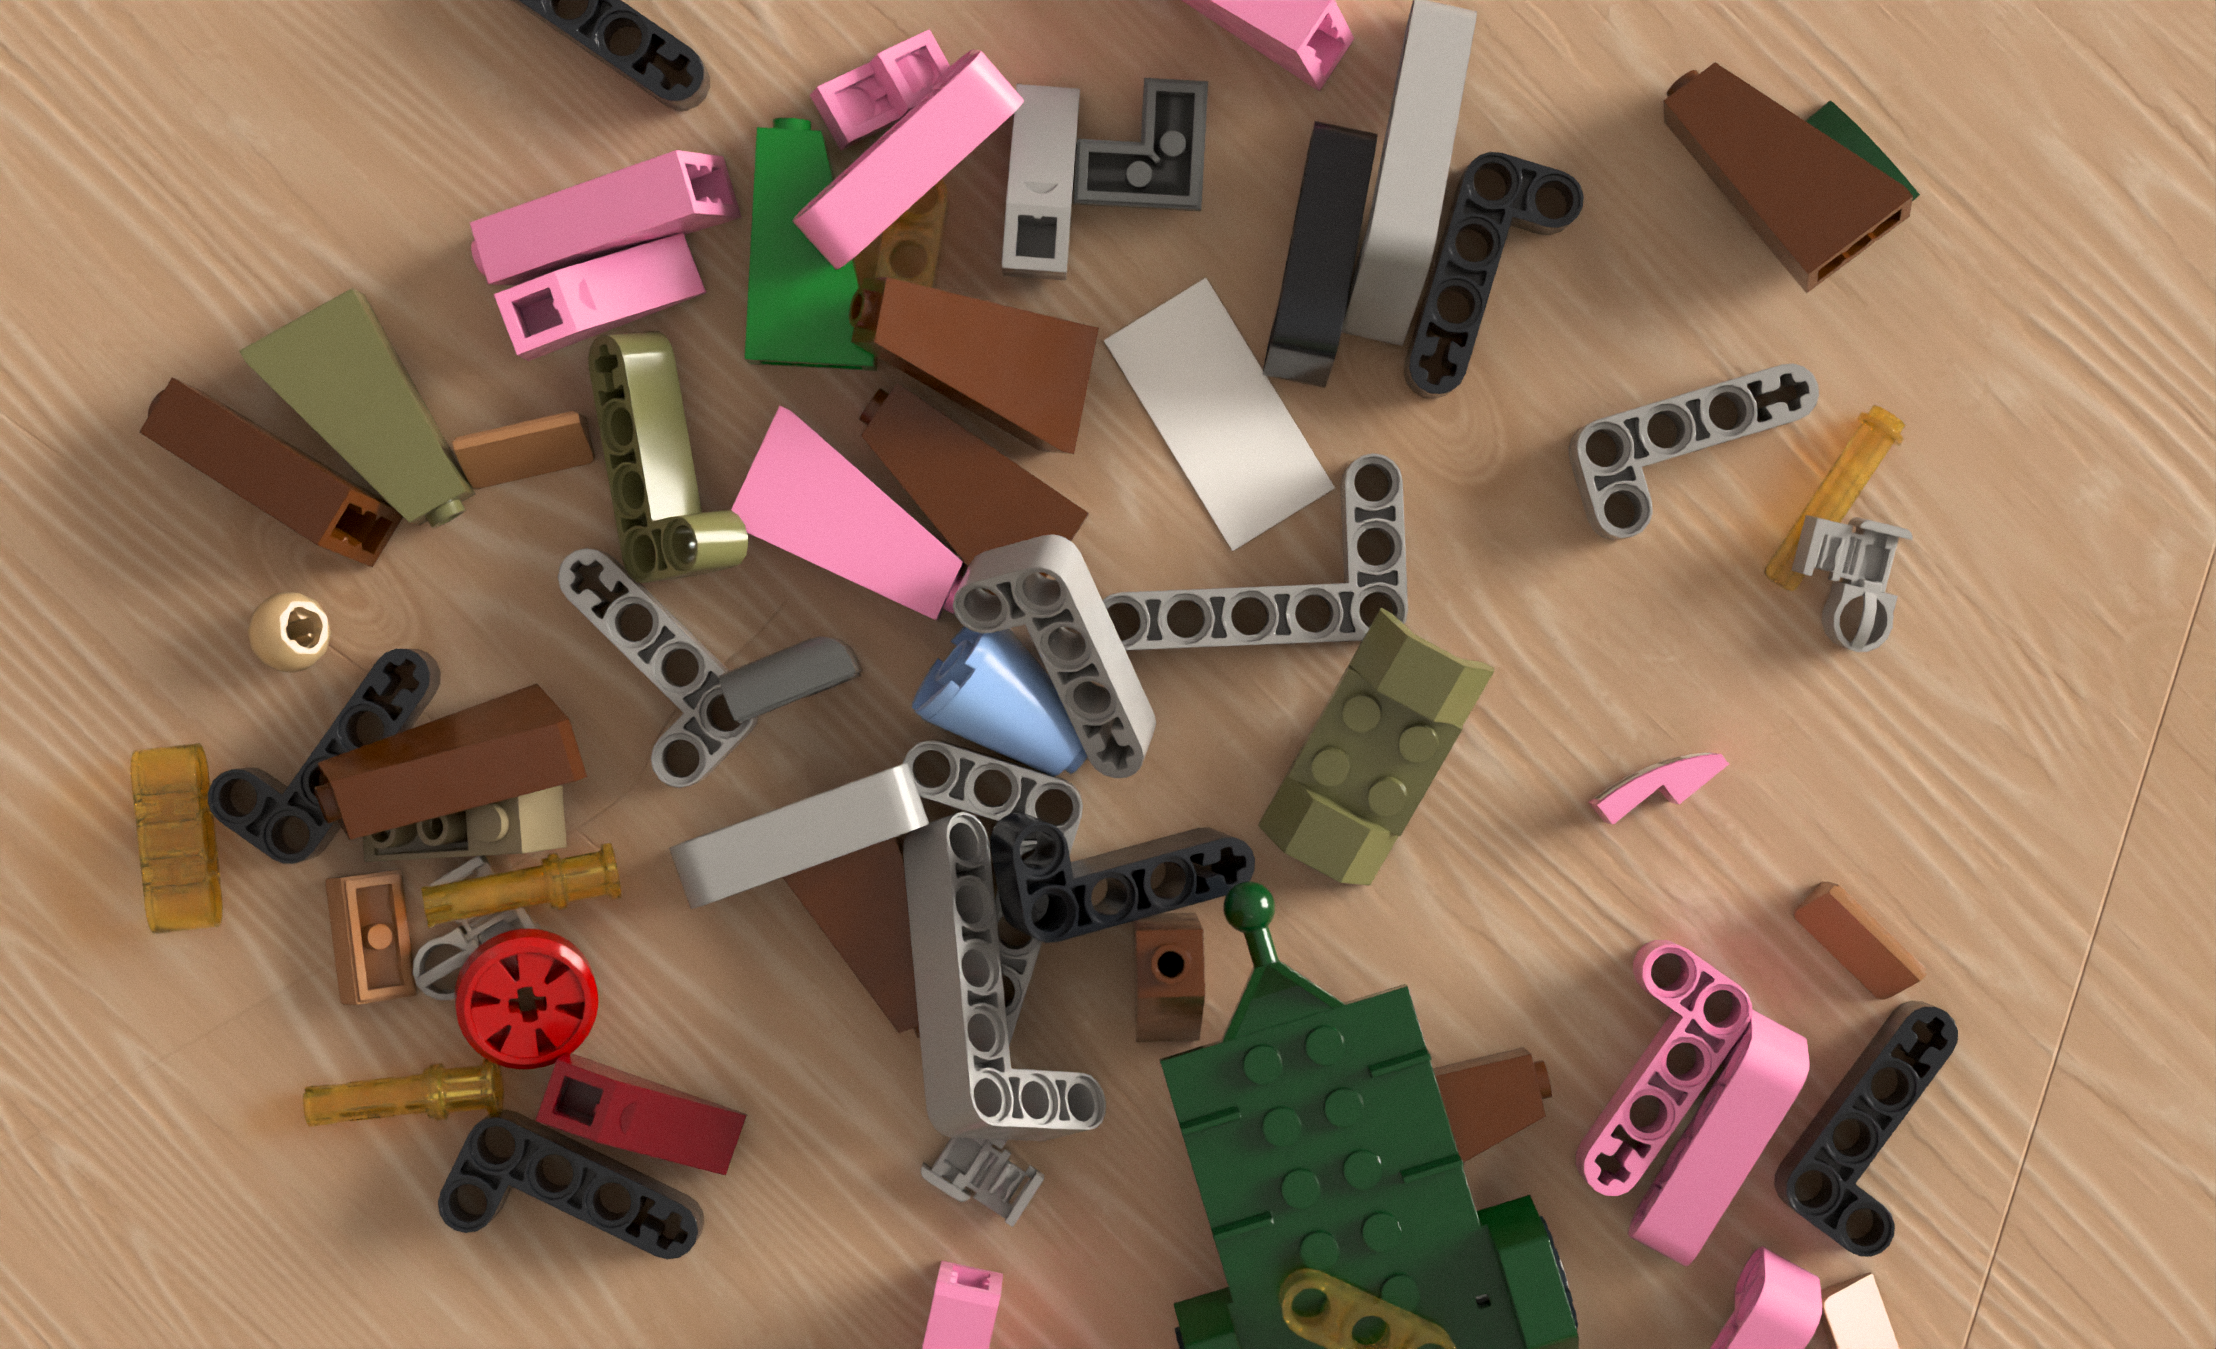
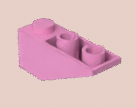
M679 233L553 271L496 293L494 297L516 354L527 361H531L707 292L684 233Z

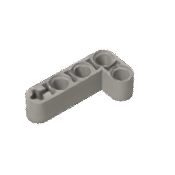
M1794 363L1782 364L1598 419L1578 429L1570 441L1568 448L1569 460L1587 520L1592 529L1601 537L1610 540L1630 538L1641 533L1650 523L1653 513L1652 500L1642 467L1785 425L1809 415L1816 406L1819 397L1818 383L1814 375L1803 366ZM1780 382L1783 387L1794 386L1797 398L1790 400L1788 406L1785 402H1778L1757 409V402L1754 397L1778 389ZM1715 396L1729 398L1737 408L1738 417L1736 424L1730 430L1718 428L1709 417V406ZM1654 414L1666 415L1676 425V440L1670 448L1657 447L1648 436L1647 426ZM1593 432L1607 434L1616 445L1615 459L1608 467L1595 465L1586 454V443ZM1613 493L1626 495L1634 505L1635 514L1633 520L1627 527L1622 529L1614 527L1609 523L1604 513L1606 500Z
M1043 535L984 551L975 556L969 564L954 596L953 609L960 623L971 631L978 633H994L1025 624L1091 764L1097 771L1112 778H1127L1136 774L1142 767L1155 731V715L1078 548L1065 537ZM1039 572L1049 574L1056 580L1047 579L1039 574ZM981 588L988 589L995 593L997 596L988 594ZM1065 627L1075 629L1081 634L1070 632ZM1090 681L1100 683L1104 687L1097 686Z
M594 549L575 550L564 559L559 568L558 581L563 594L684 713L654 745L651 755L653 771L659 780L669 786L682 788L699 783L752 732L759 716L742 722L733 731L723 730L718 727L713 721L711 711L716 699L723 695L719 675L729 670L640 582L632 579L625 567L606 552ZM583 564L590 567H597L601 564L604 569L598 578L611 592L620 593L623 585L629 590L627 594L620 596L611 603L605 615L599 611V608L610 602L597 590L585 589L581 592L579 589V585L583 582L584 578L578 570ZM640 604L647 608L652 615V630L644 639L632 641L622 631L621 619L626 609L632 605ZM680 649H686L693 653L699 665L698 675L687 686H679L672 682L666 670L667 660L672 653ZM680 739L692 743L699 752V765L695 772L689 776H681L673 772L667 761L669 748Z
M904 763L737 824L690 839L670 847L669 850L691 909L910 832L928 825L929 821L908 763Z

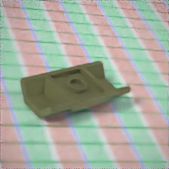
M1380 608L1258 826L1287 855L1340 883L1370 886L1463 730V725L1493 675L1494 668L1484 662L1460 659L1415 635L1392 613Z

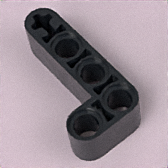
M512 0L667 107L674 110H689L697 107L708 94L710 76L698 54L622 0H588L586 11L575 19L559 17L557 10L560 0ZM623 27L639 29L642 33V41L634 53L627 56H618L611 53L610 40L618 29ZM658 54L664 63L677 71H681L688 64L687 72L692 78L691 84L687 88L681 84H676L669 91L670 82L660 69L652 65L656 55Z
M1319 121L1314 122L1278 307L1263 367V375L1323 388L1326 387L1341 336L1376 150L1377 133Z
M1488 152L1479 155L1464 170L1458 182L1404 363L1406 383L1415 394L1423 398L1436 399L1446 396L1461 384L1468 368L1510 226L1542 235L1556 234L1565 229L1578 217L1583 208L1584 195L1581 185L1573 176L1561 170L1499 152ZM1483 169H1491L1498 172L1503 177L1506 185L1504 197L1495 201L1481 197L1475 190V173ZM1549 187L1561 192L1567 204L1563 217L1550 219L1538 211L1535 197L1539 189ZM1474 230L1485 238L1488 249L1484 260L1470 262L1458 254L1455 240L1459 232ZM1448 290L1457 291L1467 299L1470 308L1465 322L1458 324L1449 323L1440 316L1437 309V299L1442 292ZM1427 329L1440 337L1462 339L1460 346L1451 341L1445 347L1442 366L1451 370L1450 376H1442L1435 384L1427 381L1428 371L1419 367V360L1427 361L1433 356L1440 338L1427 337Z
M394 649L386 652L374 664L288 787L259 768L228 770L216 777L208 790V805L211 813L219 822L280 863L295 864L318 857L341 828L338 821L327 824L314 791V787L319 786V776L321 774L318 762L365 746L356 734L357 721L365 712L371 711L382 720L384 725L382 739L411 729L436 694L440 685L441 672L437 661L429 653L420 649ZM415 664L417 666L412 675L419 682L417 689L403 688L397 693L390 704L374 698L376 693L379 696H392L401 682L400 676L394 672L397 665L411 666ZM392 705L402 707L401 714ZM240 779L250 782L257 793L256 805L247 815L238 812L230 799L232 787ZM291 816L302 819L310 831L309 841L302 851L291 849L285 843L282 836L283 826Z
M1023 812L1011 813L1001 818L994 826L990 836L991 855L1001 909L1005 920L1013 928L1045 943L1060 942L1226 896L1235 885L1242 882H1250L1255 871V857L1252 849L1245 841L1209 827L1192 829L1073 862L1070 860L1068 844L1064 834L1055 825ZM1035 831L1037 835L1035 852L1029 858L1022 861L1020 856L1022 841L1028 834ZM1164 863L1165 877L1163 882L1152 890V873L1158 865ZM1211 864L1212 871L1202 866ZM1106 878V895L1100 903L1093 906L1091 902L1092 891L1099 881ZM1047 894L1048 909L1046 914L1040 920L1033 922L1031 918L1033 905L1039 897Z
M1909 1001L1900 1004L1890 1014L1790 1149L1775 1173L1774 1186L1780 1199L1823 1233L1855 1255L1872 1257L1880 1254L1890 1246L1894 1237L1895 1223L1892 1214L1882 1203L1857 1186L1856 1182L1953 1053L1958 1042V1029L1954 1019L1946 1011L1923 1001ZM1918 1020L1927 1023L1926 1028L1933 1034L1927 1044L1917 1040V1034L1911 1030L1914 1023ZM1894 1048L1904 1051V1055L1915 1059L1916 1062L1911 1067L1908 1063L1890 1055ZM1892 1067L1898 1077L1897 1087L1889 1097L1876 1099L1871 1091V1081L1880 1069ZM1846 1119H1856L1860 1127V1136L1857 1142L1851 1148L1837 1150L1833 1143V1132L1836 1126ZM1818 1170L1822 1177V1188L1819 1194L1807 1201L1797 1200L1795 1183L1798 1177L1804 1172ZM1862 1208L1870 1209L1873 1215V1225L1870 1231L1860 1238H1849L1846 1232V1222L1849 1216L1856 1210Z
M507 1109L491 1113L473 1127L446 1179L438 1200L439 1214L445 1224L455 1231L463 1233L476 1232L497 1216L514 1187L639 1249L667 1260L680 1258L688 1253L702 1234L705 1223L701 1207L689 1195L518 1112ZM499 1126L511 1132L515 1140V1150L511 1157H498L489 1151L485 1142V1135L489 1127ZM556 1154L566 1158L573 1169L571 1183L556 1185L547 1180L542 1168L544 1157ZM614 1182L625 1187L631 1197L630 1209L622 1213H614L607 1210L600 1201L599 1192L602 1185ZM461 1185H475L484 1192L487 1200L485 1213L474 1215L467 1213L461 1208L457 1198L458 1189ZM648 1197L654 1200L655 1203L647 1213L662 1220H666L672 1212L678 1213L683 1217L680 1228L688 1232V1234L679 1232L674 1239H669L663 1235L665 1224L661 1220L648 1215L641 1226L635 1224L633 1220L645 1206Z

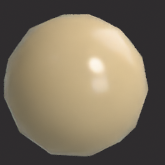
M293 592L273 594L262 602L253 612L247 630L251 649L262 664L278 671L290 673L307 670L326 653L331 637L328 617L318 602L305 595Z

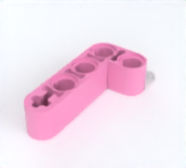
M970 50L953 63L931 85L932 91L827 185L793 218L792 222L836 270L843 267L867 247L1004 123L1024 102V99L981 50Z
M1654 940L1646 943L1639 949L1633 961V974L1638 985L1645 992L1670 1008L1672 1013L1580 1142L1576 1151V1167L1579 1174L1596 1192L1605 1196L1622 1195L1629 1192L1637 1184L1744 1032L1752 1017L1750 998L1741 986L1690 950L1669 940ZM1666 953L1675 954L1681 965L1678 979L1666 987H1657L1651 977V967L1654 961ZM1726 990L1732 999L1730 1015L1719 1023H1709L1703 1013L1706 998L1713 992ZM1680 1043H1691L1696 1052V1061L1693 1067L1682 1075H1672L1667 1068L1669 1051ZM1642 1096H1655L1659 1102L1657 1119L1645 1127L1632 1125L1630 1120L1632 1104ZM1617 1125L1630 1137L1640 1142L1635 1149L1612 1133ZM1601 1152L1607 1156L1615 1154L1616 1160L1621 1164L1620 1169L1615 1174L1607 1170L1601 1173V1168L1595 1163L1596 1157Z
M1752 1009V1017L1748 1026L1722 1061L1723 1070L1640 1202L1629 1227L1628 1235L1630 1238L1683 1266H1689L1693 1262L1802 1089L1810 1064L1807 1039L1804 1036Z
M1759 1247L1748 1259L1735 1287V1310L1709 1349H1805L1815 1333L1822 1315L1819 1277L1767 1248Z

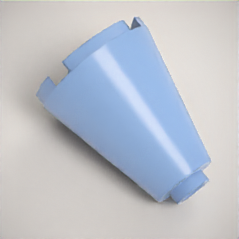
M964 626L951 640L956 645L954 650L944 662L937 658L919 686L912 702L914 712L921 716L922 720L1053 777L1059 775L1064 770L1070 774L1074 773L1087 759L1084 748L1050 676L1010 628L994 633H978Z

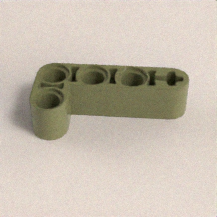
M659 331L600 335L593 341L588 356L589 373L620 549L626 571L635 581L648 583L697 576L733 568L741 564L748 549V534L740 516L732 510L702 513L676 361L670 341Z

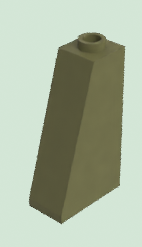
M351 288L240 350L245 362L409 523L421 525L428 521L431 528L434 529L450 522L466 511L462 502L476 493L469 484L462 468L363 293Z

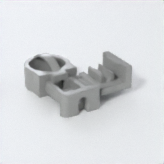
M1805 516L1791 571L1812 576L1814 568L1830 572L1828 579L1833 580L1829 598L1822 611V625L1825 634L1833 643L1855 652H1868L1878 648L1888 639L1893 628V613L1898 596L1886 593L1885 590L1899 537L1912 540L1913 536L1909 530L1860 517L1852 518L1847 525L1814 516ZM1853 526L1856 527L1855 533L1852 532ZM1863 596L1861 622L1852 642H1849L1842 634L1840 615L1844 606L1849 601Z
M476 856L429 884L433 892H438L441 898L447 895L450 896L460 913L453 918L457 924L462 922L464 927L460 926L446 935L432 939L418 950L413 961V975L416 984L425 995L436 1000L455 999V989L441 990L432 983L463 966L472 952L479 947L478 942L482 944L498 934L516 929L530 928L542 930L539 923H534L528 913L530 908L523 897L514 895L507 898L512 906L508 909L503 900V897L507 896L508 893L486 856ZM475 870L478 875L450 891L449 887L473 874L472 871ZM452 944L462 950L425 972V961L436 947Z
M951 1137L933 1166L930 1167L923 1162L921 1167V1175L926 1181L957 1201L965 1202L970 1198L971 1193L964 1189L965 1186L976 1192L973 1196L974 1199L1005 1218V1222L1012 1227L1034 1196L1045 1174L1031 1165L1025 1172L1008 1161L1011 1152L1004 1149L1001 1153L992 1147L994 1144L1002 1149L1007 1140ZM942 1176L951 1181L952 1183L946 1181L944 1178H942ZM1024 1177H1030L1031 1179L1026 1182L1013 1204H1010L1009 1200Z

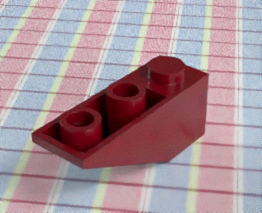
M571 1053L570 1055L563 1054L556 1060L535 1121L597 1143L726 1176L747 1114Z

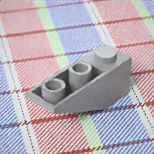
M1017 84L1016 91L1024 99V102L1014 112L1002 273L1003 276L1067 280L1080 89Z

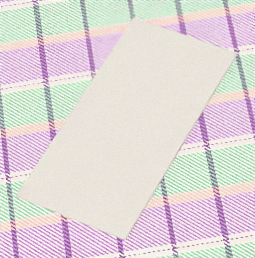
M1204 278L1103 340L1232 551L1335 489L1269 379L1263 375V369L1207 278Z

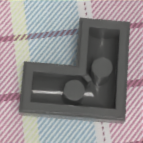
M1144 78L1141 142L1077 139L1073 204L1201 211L1208 81Z
M820 636L805 640L719 675V681L734 721L738 720L741 723L860 677V673L863 670L858 657L849 645L840 639Z

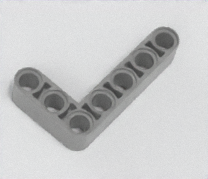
M1413 0L1398 65L1368 226L1350 283L1342 333L1400 346L1404 344L1428 274L1435 247L1477 11L1428 0Z
M1371 453L1359 457L1348 465L1342 475L1340 491L1344 583L1120 592L1112 594L1103 599L1106 609L1118 603L1128 604L1137 611L1140 619L1137 633L1130 639L1121 641L1124 649L1147 650L1362 641L1369 627L1361 620L1359 610L1363 599L1370 593H1379L1387 597L1392 603L1393 615L1405 624L1408 613L1403 480L1400 469L1393 460L1385 455ZM1366 466L1377 467L1387 477L1388 489L1381 500L1375 502L1366 501L1356 492L1354 480L1360 468ZM1366 530H1379L1389 539L1391 546L1390 555L1379 566L1365 563L1358 555L1357 542L1361 534ZM1309 595L1318 596L1323 599L1330 611L1329 621L1325 628L1315 633L1307 632L1301 628L1295 616L1296 606L1300 600ZM1244 598L1259 601L1266 611V624L1261 631L1254 635L1242 634L1232 624V609L1238 601ZM1183 600L1196 604L1203 615L1201 629L1197 634L1189 638L1179 637L1172 633L1167 623V614L1171 606Z
M930 739L923 741L908 751L903 764L908 763L919 796L993 820L1000 821L1001 818L1011 813L1019 812L1040 819L1035 808L1039 795L1050 789H1060L1067 793L1072 800L1073 811L1065 822L1055 826L1064 834L1070 855L1083 809L1080 792L1072 783L1057 776L1053 777L1041 771L942 740ZM928 750L944 754L951 767L947 781L936 787L921 783L916 777L914 770L915 761L918 756ZM991 769L1005 773L1010 779L1012 786L1009 799L997 806L983 803L975 791V783L978 776L982 772ZM1035 831L1028 834L1022 841L1020 856L1025 852L1036 849L1037 835ZM997 891L995 897V908L998 926L1000 918L1004 915L1001 909L999 893ZM1047 894L1039 897L1034 903L1031 911L1033 922L1040 920L1046 914L1048 909ZM998 933L1002 974L1010 978L1015 988L1012 1000L1005 1004L1008 1042L1010 1046L1042 941L1032 937L1025 944L1019 946L1009 945L1002 940Z
M961 812L930 822L928 825L908 832L904 840L903 856L925 1099L928 1117L933 1127L942 1135L952 1138L1047 1141L1097 1128L1103 1122L1106 1114V1100L1101 1086L1091 1075L1079 1072L1011 1068L990 846L987 832L981 821L970 813Z

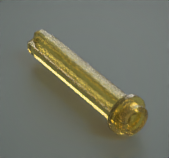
M1873 405L1868 414L1864 412L1859 414L1857 419L1861 423L1765 567L1764 574L1779 587L1788 591H1794L1806 576L1805 574L1791 571L1805 516L1809 515L1841 523L1892 445L1900 446L1904 441L1900 434L1906 425L1887 410Z

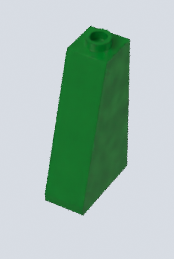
M775 118L773 119V128L757 127L744 359L749 364L877 371V357L851 342L854 326H851L849 322V309L856 290L861 288L854 258L836 270L792 222L793 218L803 207L835 179L825 137L822 131L811 130V121Z

